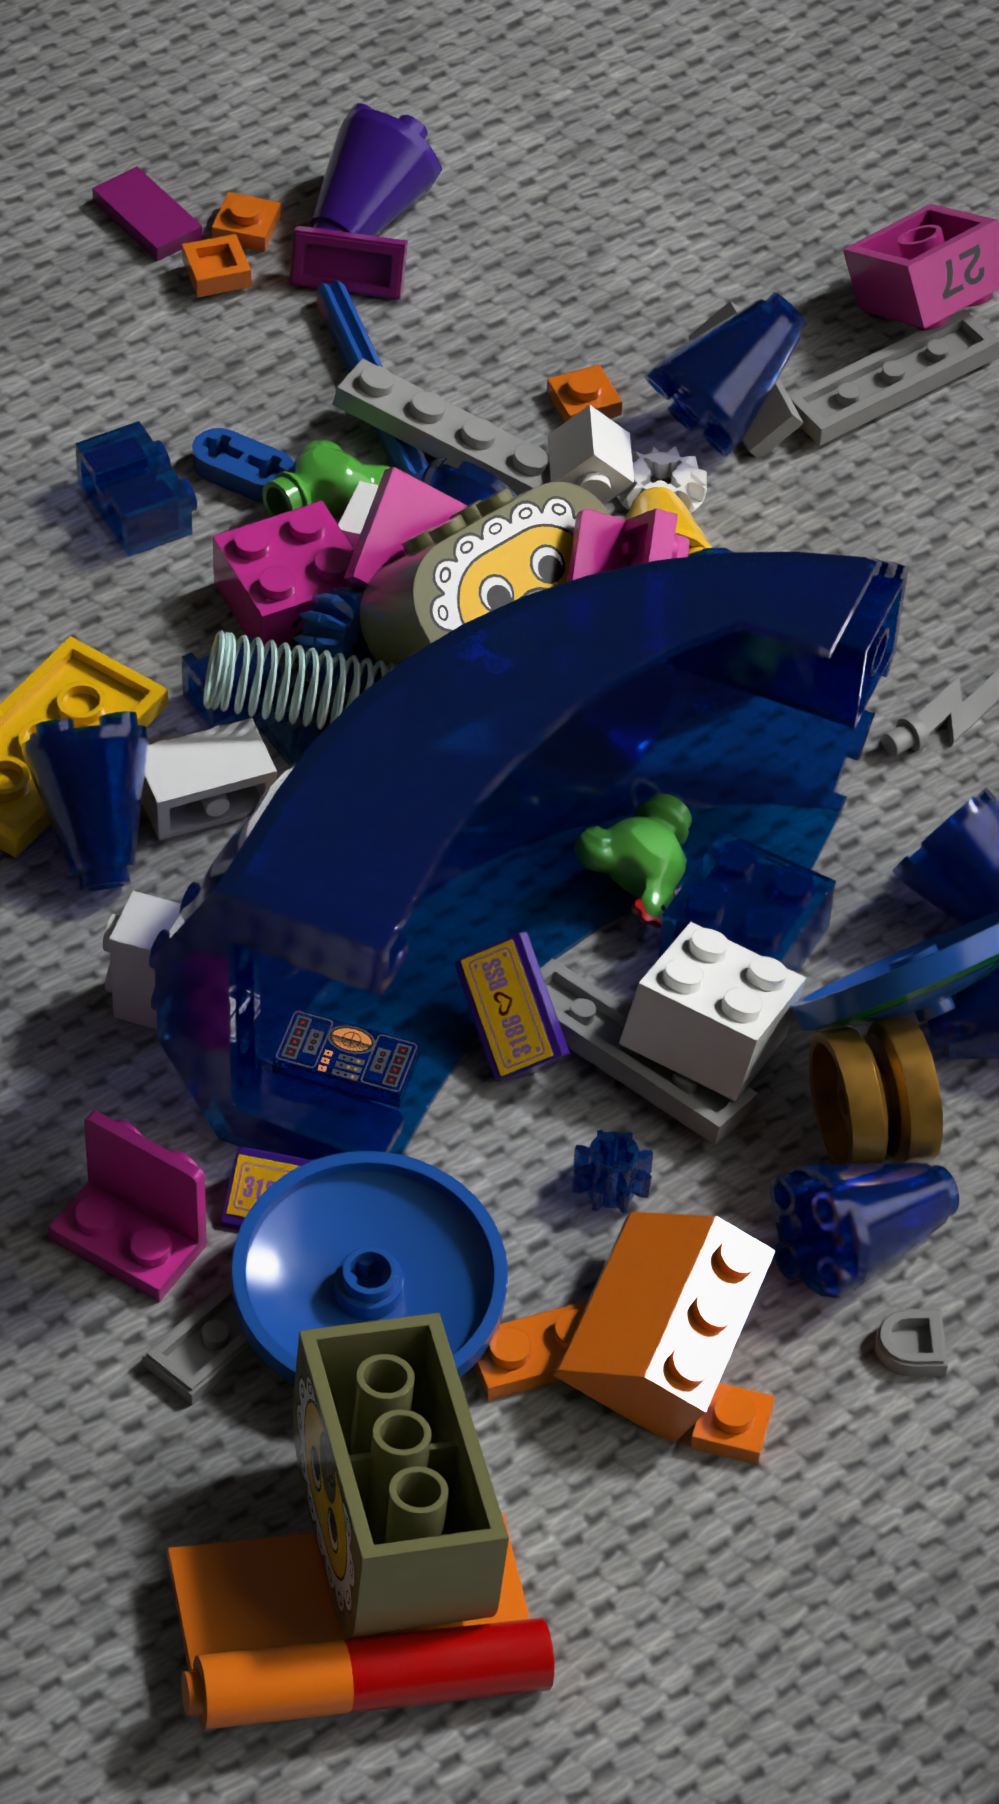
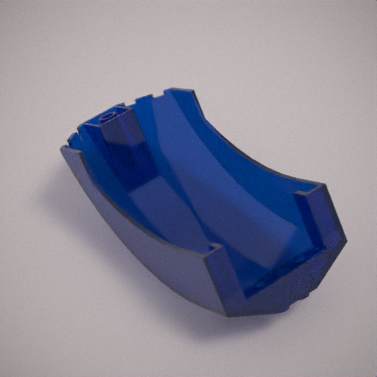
M735 552L656 560L591 574L523 596L460 625L407 657L356 697L259 798L218 854L200 883L193 881L188 886L180 905L178 919L170 931L163 929L159 932L150 951L149 966L155 969V988L151 998V1008L157 1011L158 1041L218 1139L238 1147L253 1148L309 1160L356 1151H378L403 1155L434 1099L464 1053L479 1037L455 968V962L474 951L515 934L527 932L539 967L541 968L552 958L556 960L601 927L631 912L632 903L635 902L633 895L614 882L606 873L588 870L577 861L574 845L577 838L589 827L599 826L607 829L621 820L633 817L637 807L646 802L652 795L662 793L678 798L686 805L692 818L691 826L688 829V837L685 843L681 845L686 858V870L675 890L714 874L796 903L842 814L847 796L836 792L847 758L856 761L860 760L875 712L865 708L881 677H888L896 653L909 566L897 562L845 555L807 552ZM765 862L786 871V886L780 885L774 879L768 880L770 887L773 889H783L787 891L785 894H773L763 886L761 877L766 873L773 874L780 879V873L766 868ZM301 1011L333 1021L332 1028L337 1026L358 1027L371 1034L375 1041L379 1035L384 1034L415 1043L417 1050L401 1090L395 1092L363 1083L361 1077L372 1051L363 1054L347 1053L334 1047L328 1038L314 1068L278 1059L276 1054L294 1012ZM299 1012L295 1013L278 1057L313 1067L332 1024L331 1021ZM298 1015L311 1018L312 1021L296 1059L281 1056ZM312 1029L324 1032L315 1055L303 1052ZM380 1036L362 1080L385 1088L399 1090L416 1046L404 1041ZM401 1043L412 1046L397 1087L382 1084L397 1044ZM379 1047L391 1051L382 1074L370 1070ZM325 1049L333 1051L332 1056L323 1055ZM339 1054L365 1060L364 1065L338 1059ZM322 1057L330 1059L329 1064L320 1062ZM338 1061L360 1067L362 1070L360 1073L336 1067L335 1064ZM318 1066H326V1071L317 1070ZM336 1069L358 1075L359 1077L355 1081L334 1075L332 1071Z

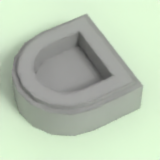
M941 1308L903 1309L885 1316L877 1327L874 1349L878 1360L887 1369L898 1375L911 1377L946 1376L948 1363Z

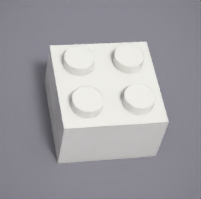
M690 922L638 983L619 1044L737 1101L786 1038L794 1015L790 1006L799 1001L806 977L787 969L776 959L758 955L728 940L716 930L703 928Z

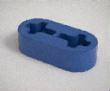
M212 428L203 431L196 436L192 444L193 469L198 476L257 502L263 503L262 490L264 485L272 481L276 476L271 475L272 473L278 474L284 471L294 473L295 463L289 455L232 430Z

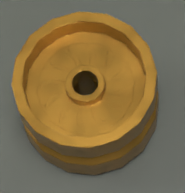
M908 1016L874 1021L868 1028L865 1039L856 1029L850 1026L816 1032L811 1039L809 1050L811 1097L816 1122L835 1171L844 1177L876 1171L882 1165L886 1154L901 1166L934 1160L940 1154L943 1140L942 1102L933 1057L925 1036L916 1021Z

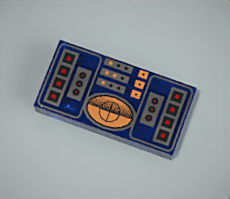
M294 1008L274 1054L272 1073L400 1108L420 1058L421 1043Z

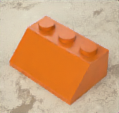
M631 1211L623 1223L553 1376L658 1437L676 1442L707 1411L775 1250L717 1216Z

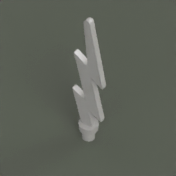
M999 669L963 702L959 676L956 677L917 715L909 714L899 719L895 729L882 735L881 742L884 750L893 757L908 749L917 752L928 746L929 736L946 720L948 722L950 745L952 746L999 702Z

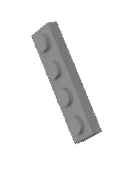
M963 309L949 316V321L941 327L931 330H920L788 395L804 423L800 428L821 446L997 359L999 340Z
M362 358L336 389L332 405L499 491L509 488L514 497L542 484L551 482L549 453L545 452L542 448L529 444L494 426L488 420L478 418L443 400L439 395L428 392L392 374L384 367L377 366Z
M553 958L540 968L568 1048L714 1145L720 1142L754 1112L758 1093L748 1086L737 1101H734L620 1045L619 1042L630 1011L628 1007Z

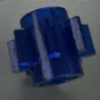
M602 1129L597 1130V1137L591 1142L590 1147L584 1145H576L573 1163L575 1170H573L572 1191L573 1193L587 1191L589 1198L592 1200V1210L595 1212L605 1207L618 1208L623 1214L628 1213L629 1202L633 1199L634 1195L641 1198H649L652 1183L650 1173L652 1172L653 1152L652 1150L639 1151L632 1132L625 1134L616 1131L604 1132Z

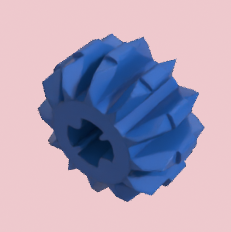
M339 587L338 589L331 588L329 593L313 595L312 611L299 613L304 624L303 631L292 638L303 646L304 653L306 654L313 647L316 649L318 657L323 651L328 650L332 659L336 654L342 653L346 661L352 655H356L359 664L365 658H370L373 667L377 663L367 646L360 624V605L363 592L353 588ZM298 655L297 660H296V663H298V664H299V655ZM312 655L306 666L309 680L313 673ZM326 657L319 671V686H323L326 677ZM340 659L332 675L333 690L337 689L340 678ZM353 662L346 676V693L350 692L354 679ZM367 664L360 677V688L362 685L366 686L367 684ZM378 671L374 678V684H377Z

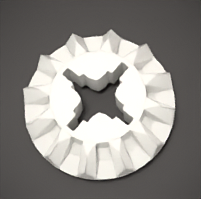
M652 444L646 454L632 451L634 484L616 496L626 509H630L632 502L641 492L652 487H663L674 492L684 502L690 513L700 507L707 492V472L698 469L696 456L680 457L676 446L668 452H659ZM653 475L660 479L654 483L650 482ZM670 477L671 483L667 484L662 479Z

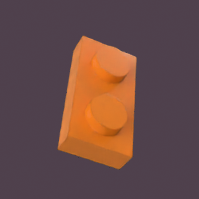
M588 1300L500 1324L490 1341L489 1347L474 1365L487 1400L561 1381L553 1375Z

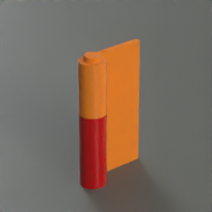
M501 1513V1514H502V1517H503V1521H504L505 1527H506V1530H507V1534H508V1537H509V1533H508V1529H507V1525H506L504 1513ZM314 1533L168 1548L167 1559L189 1671H183L181 1677L183 1706L187 1717L198 1715L199 1723L204 1730L548 1691L553 1686L555 1662L551 1634L544 1618L530 1619L510 1537L499 1607L494 1617L355 1638H347L338 1622Z

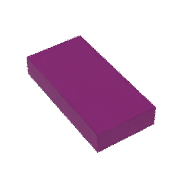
M138 166L92 188L93 202L157 262L182 250V244L203 239L202 225Z
M297 226L294 230L289 285L317 289L322 283L330 285L334 281H340L346 286L348 293L400 300L404 286L408 241Z

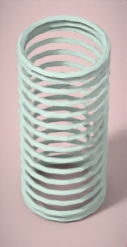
M222 630L217 632L206 673L203 699L206 709L211 707L212 710H215L220 702V708L223 712L228 709L235 663L241 645L244 643L243 666L234 705V711L237 715L242 711L249 664L257 645V668L248 705L250 717L256 713L263 666L271 647V669L262 706V717L264 720L269 717L277 667L285 649V670L275 713L277 722L283 719L291 668L299 652V672L293 690L289 713V722L292 725L296 723L298 718L305 670L312 655L313 673L304 706L303 725L307 727L311 723L317 695L319 671L326 657L327 672L318 706L317 728L320 730L325 725L331 696L332 675L340 659V678L330 719L331 731L335 732L340 723L345 697L346 676L353 662L354 679L344 718L345 734L351 733L354 725L360 677L367 664L368 680L361 702L357 734L359 737H362L367 730L372 706L374 678L381 667L382 679L372 717L371 737L373 740L379 741L381 739L385 742L391 736L398 714L402 691L403 672L400 664L395 665L391 662L386 666L384 661L379 660L373 667L370 658H365L359 664L356 655H352L346 661L344 655L338 653L332 659L330 652L325 650L318 657V653L313 647L305 654L302 646L297 645L291 652L288 643L284 642L277 650L274 640H269L263 647L260 637H256L249 644V639L246 635L240 636L236 642L232 632L224 633Z

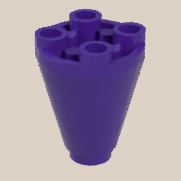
M363 103L354 104L338 131L310 226L312 228L370 236L379 234L428 192L442 171V166L436 154L425 140L428 135L426 127L419 120L409 115H401L397 119L381 111L374 110Z

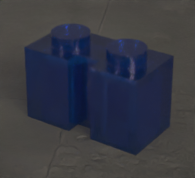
M140 421L75 443L77 482L128 557L193 534L192 512L197 510V499L194 489L186 477L179 478L171 467L170 458L163 443L160 440L153 441Z

